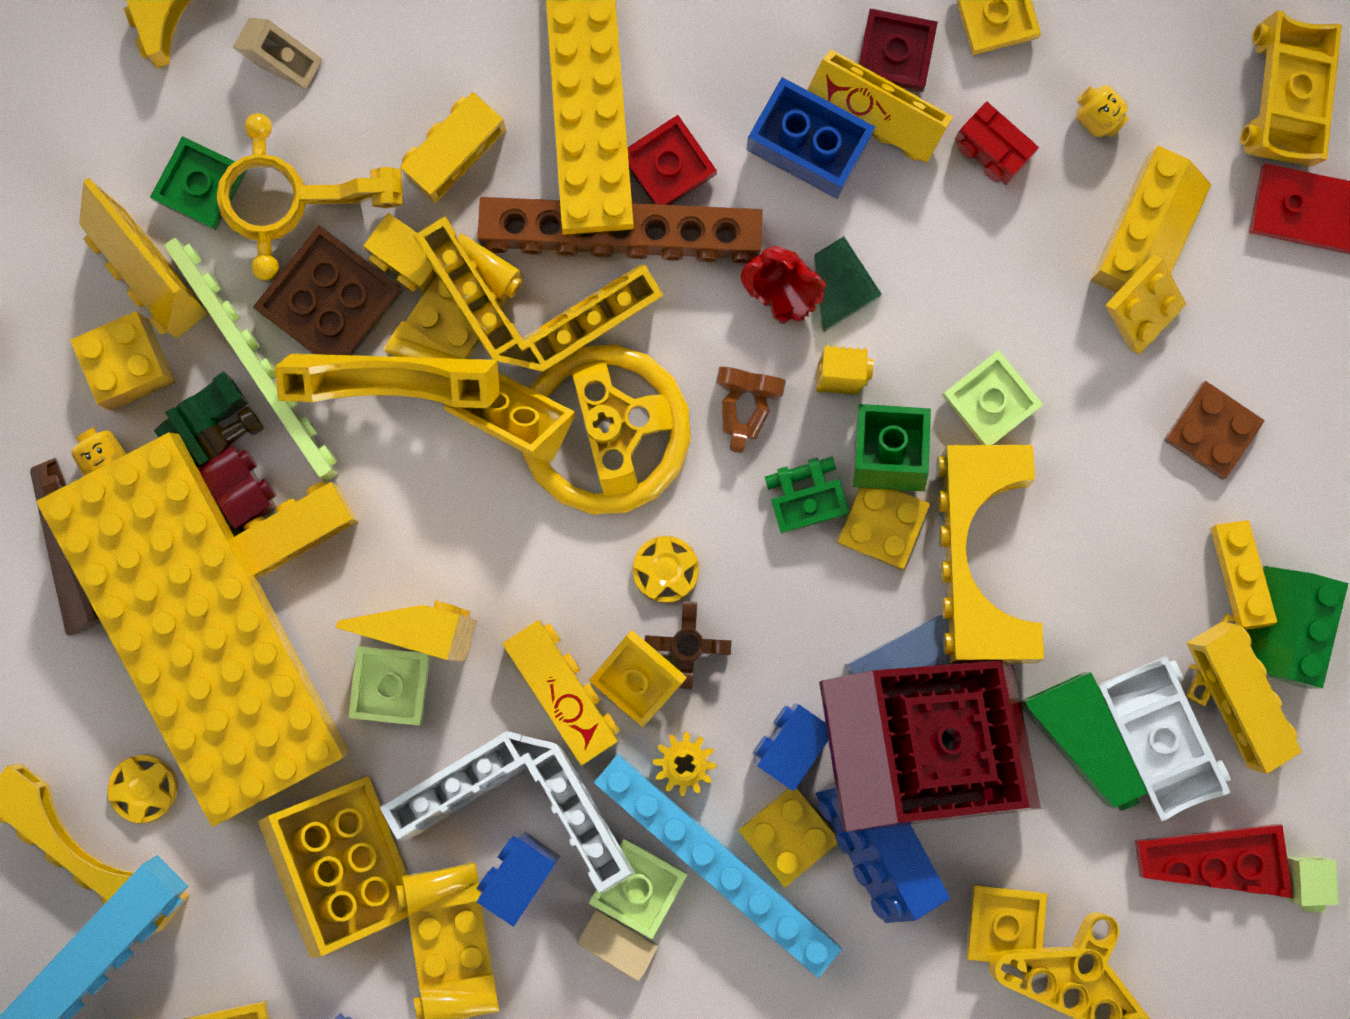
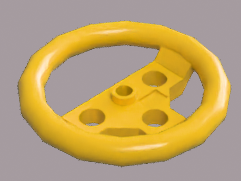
M618 344L583 346L543 371L531 384L530 389L547 398L565 378L573 375L603 493H593L571 485L552 468L549 461L531 457L521 451L534 480L560 504L592 515L627 513L658 498L680 473L691 443L689 406L675 378L651 356ZM614 365L638 373L658 391L659 395H648L633 399L612 386L607 366ZM599 383L605 387L606 393L601 400L591 401L585 396L586 388L590 384ZM636 408H642L649 414V421L642 427L633 426L628 419L630 412ZM601 422L610 423L609 432L602 433V430L598 428ZM669 431L670 438L661 463L643 482L638 484L631 456L639 442L645 435ZM616 451L623 456L624 461L619 469L609 470L603 465V458L608 452Z

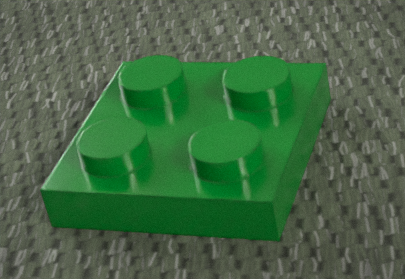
M182 136L150 198L154 202L216 231L223 218L217 201L219 181L227 168L235 161ZM247 170L240 174L231 186L230 202Z

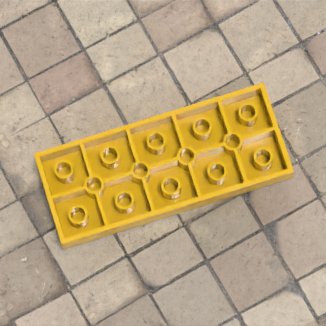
M169 432L36 501L211 827L220 824L345 757L349 750L256 576H253L234 539V535L179 434Z

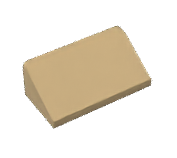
M597 908L577 940L579 946L637 982L641 980L658 949L657 945Z

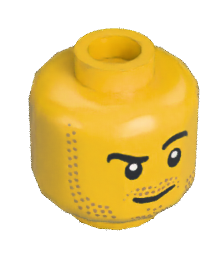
M1102 85L1096 89L1090 86L1076 101L1080 105L1076 111V119L1094 137H1103L1105 135L1108 138L1112 137L1129 119L1126 115L1128 112L1127 102L1109 85Z
M95 427L75 437L79 444L71 450V456L84 476L126 455L115 435L110 430L97 432Z

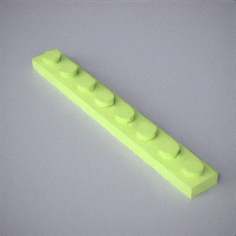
M176 237L164 244V247L319 478L326 482L338 474L333 467L337 463L336 458L326 445L322 447L318 445L313 437L318 433L306 415L300 418L294 409L298 402L278 401L274 366L268 358L261 360L255 351L260 346L248 329L242 331L238 326L236 320L240 318L239 314L228 300L224 303L216 293L221 288L211 273L207 272L204 274L197 265L202 259L190 243L184 246Z

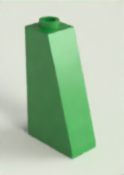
M1092 672L1080 673L1021 700L1024 712L1106 806L1118 807L1120 811L1126 810L1139 804L1138 797L1148 793Z

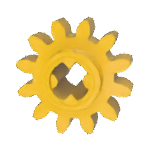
M688 731L684 732L683 741L679 742L673 734H670L669 741L672 745L669 748L662 744L657 746L664 756L663 758L653 759V764L663 767V770L659 771L655 778L657 780L664 779L665 777L668 778L669 781L666 784L667 792L672 790L674 785L680 786V795L683 797L686 794L687 786H692L693 790L698 794L700 793V785L698 784L700 780L706 783L712 782L711 777L705 772L706 769L717 768L716 763L706 759L714 750L713 748H706L704 750L700 748L704 741L702 736L698 737L693 743L690 742ZM687 754L693 757L691 763L695 765L692 771L685 769L682 773L676 770L678 764L674 762L676 757L684 758Z

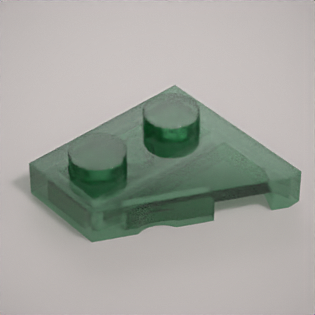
M844 236L814 254L815 272L826 283L823 301L819 304L820 323L823 332H826L881 297L882 293Z

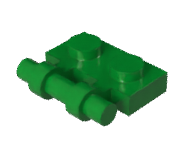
M833 456L821 460L818 457L808 460V464L791 469L785 466L777 469V473L764 476L768 490L782 486L784 495L771 499L781 534L850 514L840 479L825 482L823 476L824 473L837 470ZM813 477L815 486L795 492L793 482Z

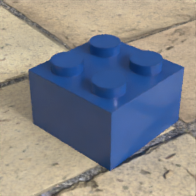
M795 703L791 708L784 706L773 721L777 728L772 736L768 738L764 735L752 752L757 756L753 762L756 766L793 792L828 742L826 723L800 704Z
M526 832L519 838L512 836L497 857L503 861L498 869L492 866L476 888L482 893L476 902L513 927L560 858V855Z

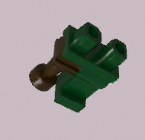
M224 371L212 379L213 382L207 387L182 401L176 408L172 407L166 411L165 414L168 419L163 421L154 430L158 438L169 432L179 434L197 468L230 448L231 444L245 433L249 432L251 435H256L264 430V426L249 406L245 407L249 403L234 380ZM239 411L238 417L240 420L222 429L219 423Z

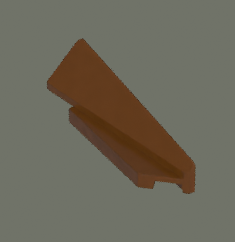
M56 458L36 465L30 470L36 501L67 485ZM38 507L65 633L68 636H72L100 624L101 621Z

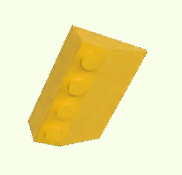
M91 178L83 181L79 225L87 233L83 240L95 254L98 255L101 252L109 261L105 264V267L117 281L124 279L130 286V289L126 291L138 307L141 308L144 305L152 314L148 320L162 335L167 332L177 339L209 314L208 311L126 209Z
M435 600L433 607L418 605L338 620L336 628L445 660L465 662L477 620L469 618L471 611Z
M369 776L258 821L309 958L322 957L408 918L407 908H399L396 886L403 885L402 875H407L387 821L380 809L381 806Z

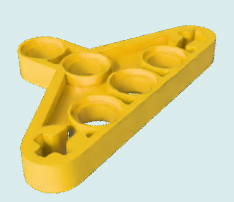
M1101 912L1088 914L1082 921L1072 946L1002 950L995 953L990 960L989 972L998 983L1074 1019H1096L1095 1011L1102 1003H1108L1110 1006L1111 1014L1108 1019H1150L1108 964L1120 931L1116 920ZM1105 920L1108 925V932L1104 938L1096 940L1092 933L1093 926L1097 921ZM1090 954L1094 960L1093 968L1090 972L1081 974L1078 969V961L1083 955ZM1003 963L1011 964L1016 969L1022 971L1021 979L1010 973L1005 974L1001 970ZM1038 974H1045L1048 979L1047 988L1041 993H1034L1031 986L1033 978ZM1076 988L1079 992V1002L1072 1008H1066L1063 1002L1064 994L1069 989Z

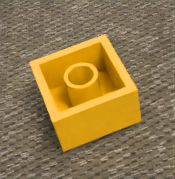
M137 311L70 339L97 405L105 409L115 410L176 383L150 321Z

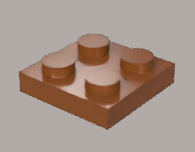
M1204 381L1200 384L1164 438V441L1223 480L1228 477L1265 420L1209 382Z

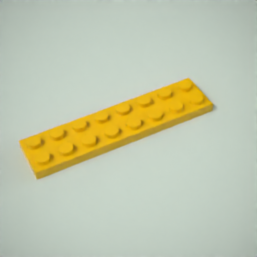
M546 0L562 233L564 235L634 230L616 0Z

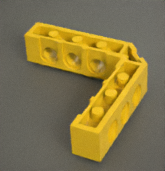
M446 216L413 236L490 359L543 372L663 296L646 265H637L522 338L514 324L507 319L495 300L497 297L493 291H490L476 269L477 265L462 248L456 237L457 234Z

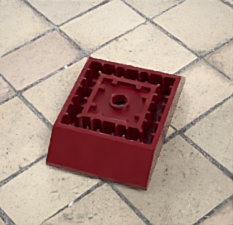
M1001 660L883 669L819 682L843 832L1041 809L1014 665ZM944 731H947L953 737L954 747L952 750L945 748L942 743V733Z

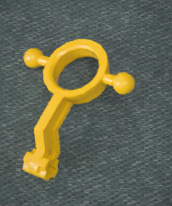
M255 113L251 114L244 124L245 133L252 139V155L240 158L227 168L219 181L217 201L221 216L229 227L244 238L257 241L258 256L253 259L251 270L257 279L269 281L277 276L280 268L278 260L272 256L271 241L281 239L296 229L305 214L306 205L359 204L372 199V207L388 209L403 206L402 170L392 167H379L377 169H370V178H356L339 185H304L302 178L292 165L277 156L267 155L266 139L272 133V122L266 115ZM260 166L273 168L283 174L293 190L292 206L286 216L275 224L266 226L253 225L242 220L234 212L230 202L231 186L236 178L247 169Z

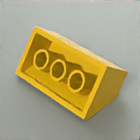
M1159 145L1145 158L1090 281L1117 293L1152 255L1163 258L1170 273H1172L1211 187L1210 182L1190 159Z

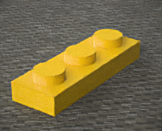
M1250 521L1215 524L1210 530L1235 623L1241 625L1245 630L1276 624V615Z

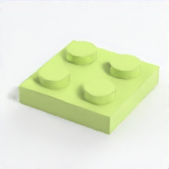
M999 350L942 394V397L981 445L995 444L1043 406V403Z
M357 646L348 718L421 726L430 655L419 652Z
M624 838L620 847L635 874L605 893H598L596 889L588 904L653 939L688 873Z

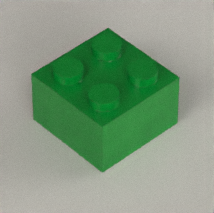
M859 404L856 424L853 487L925 492L929 475L931 408Z

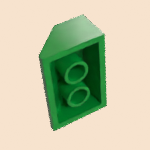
M1263 566L1277 623L1268 627L1248 629L1247 632L1252 641L1250 646L1256 658L1266 668V677L1307 689H1323L1349 583L1314 573Z

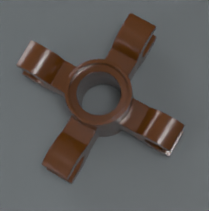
M683 601L681 630L674 637L645 635L644 639L656 651L673 652L679 659V671L687 677L679 686L682 689H692L694 660L701 654L731 655L732 640L703 639L696 631L697 602ZM684 635H691L698 642V649L691 656L682 655L677 649V642Z

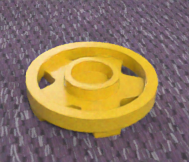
M659 536L647 541L637 551L633 561L632 573L636 586L647 598L656 602L670 603L684 598L694 588L699 576V563L695 552L686 542L672 536ZM672 543L681 546L686 552L675 553ZM655 544L653 555L642 556L650 546ZM693 567V576L691 582L688 583L684 573ZM638 571L648 576L646 587L641 583ZM667 588L677 594L671 597L659 596Z
M147 754L129 757L122 761L110 776L107 788L108 800L116 813L125 820L134 823H148L164 816L175 802L177 796L176 776L171 767L159 757ZM138 761H148L154 763V765L144 769ZM121 772H123L124 781L117 784ZM166 776L169 782V793L161 786ZM120 802L128 804V811L122 807ZM150 806L161 808L157 813L146 816Z

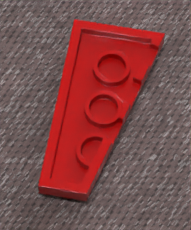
M1281 824L1135 840L1139 876L1142 878L1293 898L1284 831Z

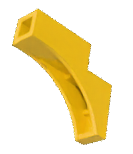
M126 0L128 6L123 7L130 26L137 28L140 37L136 38L135 42L142 58H149L156 68L170 64V50L175 28L184 10L192 0Z

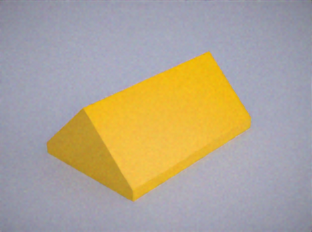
M499 372L500 395L489 408H462L444 405V410L531 457L553 462L575 417V412Z

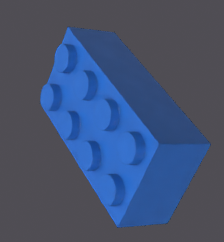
M835 782L815 793L819 800L818 808L826 820L831 822L837 833L835 838L838 846L851 859L854 865L853 873L857 881L866 887L872 898V909L884 923L916 921L950 899L911 824L843 832Z

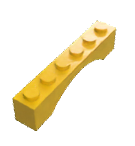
M290 354L274 366L278 401L317 402L353 396L393 395L428 399L451 407L489 408L500 395L497 360Z
M22 764L6 766L0 774V822H7L17 830L15 832L16 836L29 845L35 844L45 852L44 858L48 862L60 868L63 866L74 874L72 879L76 884L84 889H93L102 896L100 900L104 905L134 872L124 871L107 865L87 853L72 839L61 823L52 801L49 785ZM184 891L179 896L183 900V903L188 898L189 894H187ZM181 905L167 918L163 914L155 922L159 928L154 934L165 928Z

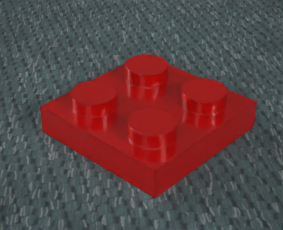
M676 115L627 147L629 170L653 204L672 205L717 175L716 168L679 115Z

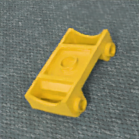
M1278 10L1255 27L1252 43L1255 45L1258 54L1266 55L1259 117L1245 125L1240 136V143L1244 145L1246 154L1309 167L1327 160L1342 24L1304 23L1294 20L1284 11Z
M460 233L457 238L468 257L477 265L476 269L489 290L493 291L497 297L495 300L499 307L502 308L509 297L513 298L521 287V271ZM436 275L406 322L401 321L383 348V351L389 357L468 359L479 343V340L438 275Z
M469 862L434 871L402 875L403 885L396 886L399 908H407L420 991V997L413 998L416 1018L466 1019L499 1012L482 906L476 902L481 895L480 891L476 889L479 885L476 863Z

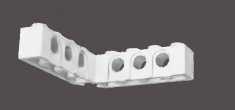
M506 731L380 807L396 839L408 841L524 770L529 769L535 782L542 785L552 802L551 810L553 814L561 818L572 838L569 840L570 844L579 850L590 869V872L587 874L598 893H605L635 874L564 748L556 743Z

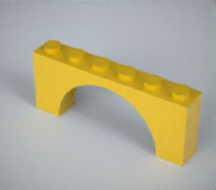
M947 445L942 456L937 457L936 463L937 477L943 478V491L938 493L939 512H944L945 526H940L939 530L940 547H946V561L941 562V582L947 583V597L942 599L943 619H948L949 633H944L943 638L944 654L950 655V664L1001 660L1010 664H1037L1044 660L1043 623L1015 618L994 606L982 594L973 580L966 555L967 534L977 510L992 497L1009 490L1028 488L1035 480L1033 445Z

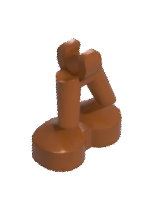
M720 366L716 383L730 391L722 400V431L732 435L730 450L742 453L745 448L746 439L758 438L770 412L766 399L782 397L786 380ZM750 392L754 396L756 409L747 424L744 425L738 423L736 402L742 394Z

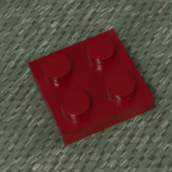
M870 8L858 64L901 88L924 92L938 21Z

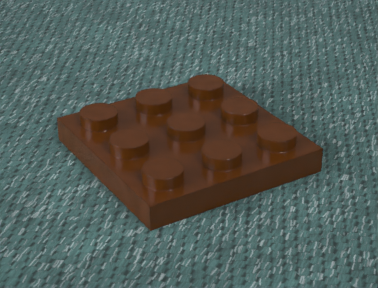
M318 225L254 304L253 308L313 354L353 355L404 290Z

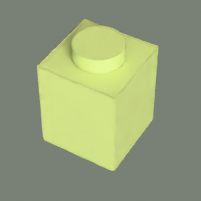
M1287 857L1293 898H1289V902L1302 906V911L1325 912L1326 905H1339L1336 860L1326 857Z

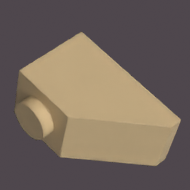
M248 18L233 46V49L260 68L303 89H307L322 61V58L268 19Z

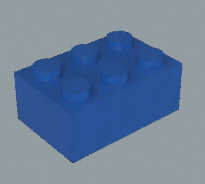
M781 77L748 136L746 150L838 199L868 146L875 126Z

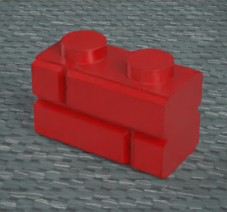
M987 101L963 125L954 139L958 143L957 148L962 155L970 160L973 158L978 160L984 166L983 171L988 178L996 183L1001 181L1005 185L1017 175L1039 149V146Z

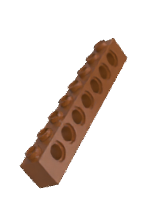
M480 197L477 238L480 245L492 253H505L507 249H521L522 253L538 255L542 253V250H552L561 256H575L577 252H591V255L594 257L608 258L612 257V253L626 254V257L631 259H646L647 255H662L661 258L664 260L679 261L683 259V256L697 257V260L700 262H716L718 258H732L734 263L748 264L751 259L761 253L763 209L632 203L634 230H630L626 237L616 238L611 234V231L593 232L590 236L582 237L578 234L563 235L560 200ZM513 221H520L525 224L523 230L519 233L512 234L506 231L507 226ZM550 222L560 226L558 232L553 235H546L541 232L542 227ZM659 227L664 230L665 235L661 239L653 240L646 235V232L650 228ZM686 229H695L699 232L700 237L695 241H686L682 238L681 233ZM722 230H728L734 234L735 239L730 243H723L717 239L716 235Z

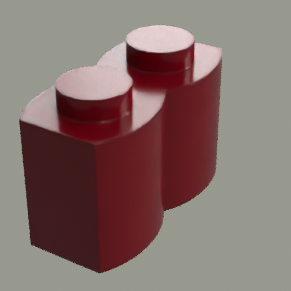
M231 446L199 467L198 470L210 493L216 499L231 525L235 529L242 531L245 524L255 518L266 515L276 508L272 499L277 495L266 479L259 481L253 471L257 464L246 449L240 452L238 448Z

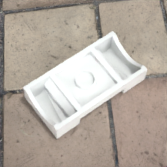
M1166 656L1097 684L1161 821L1169 819L1193 805L1231 793L1226 784L1227 781L1231 780L1230 775L1222 760L1216 762L1179 683L1184 680L1180 668L1175 660L1169 662Z

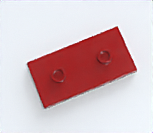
M1265 163L1261 166L1249 233L1350 254V181Z

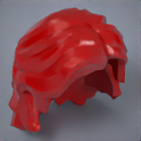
M781 246L769 247L763 250L761 255L751 259L743 267L740 278L749 295L759 300L764 306H771L773 318L779 320L781 324H786L790 319L799 322L804 321L805 316H809V312L813 313L815 311V304L822 303L825 294L824 290L826 289V283L817 272L811 271L797 253Z

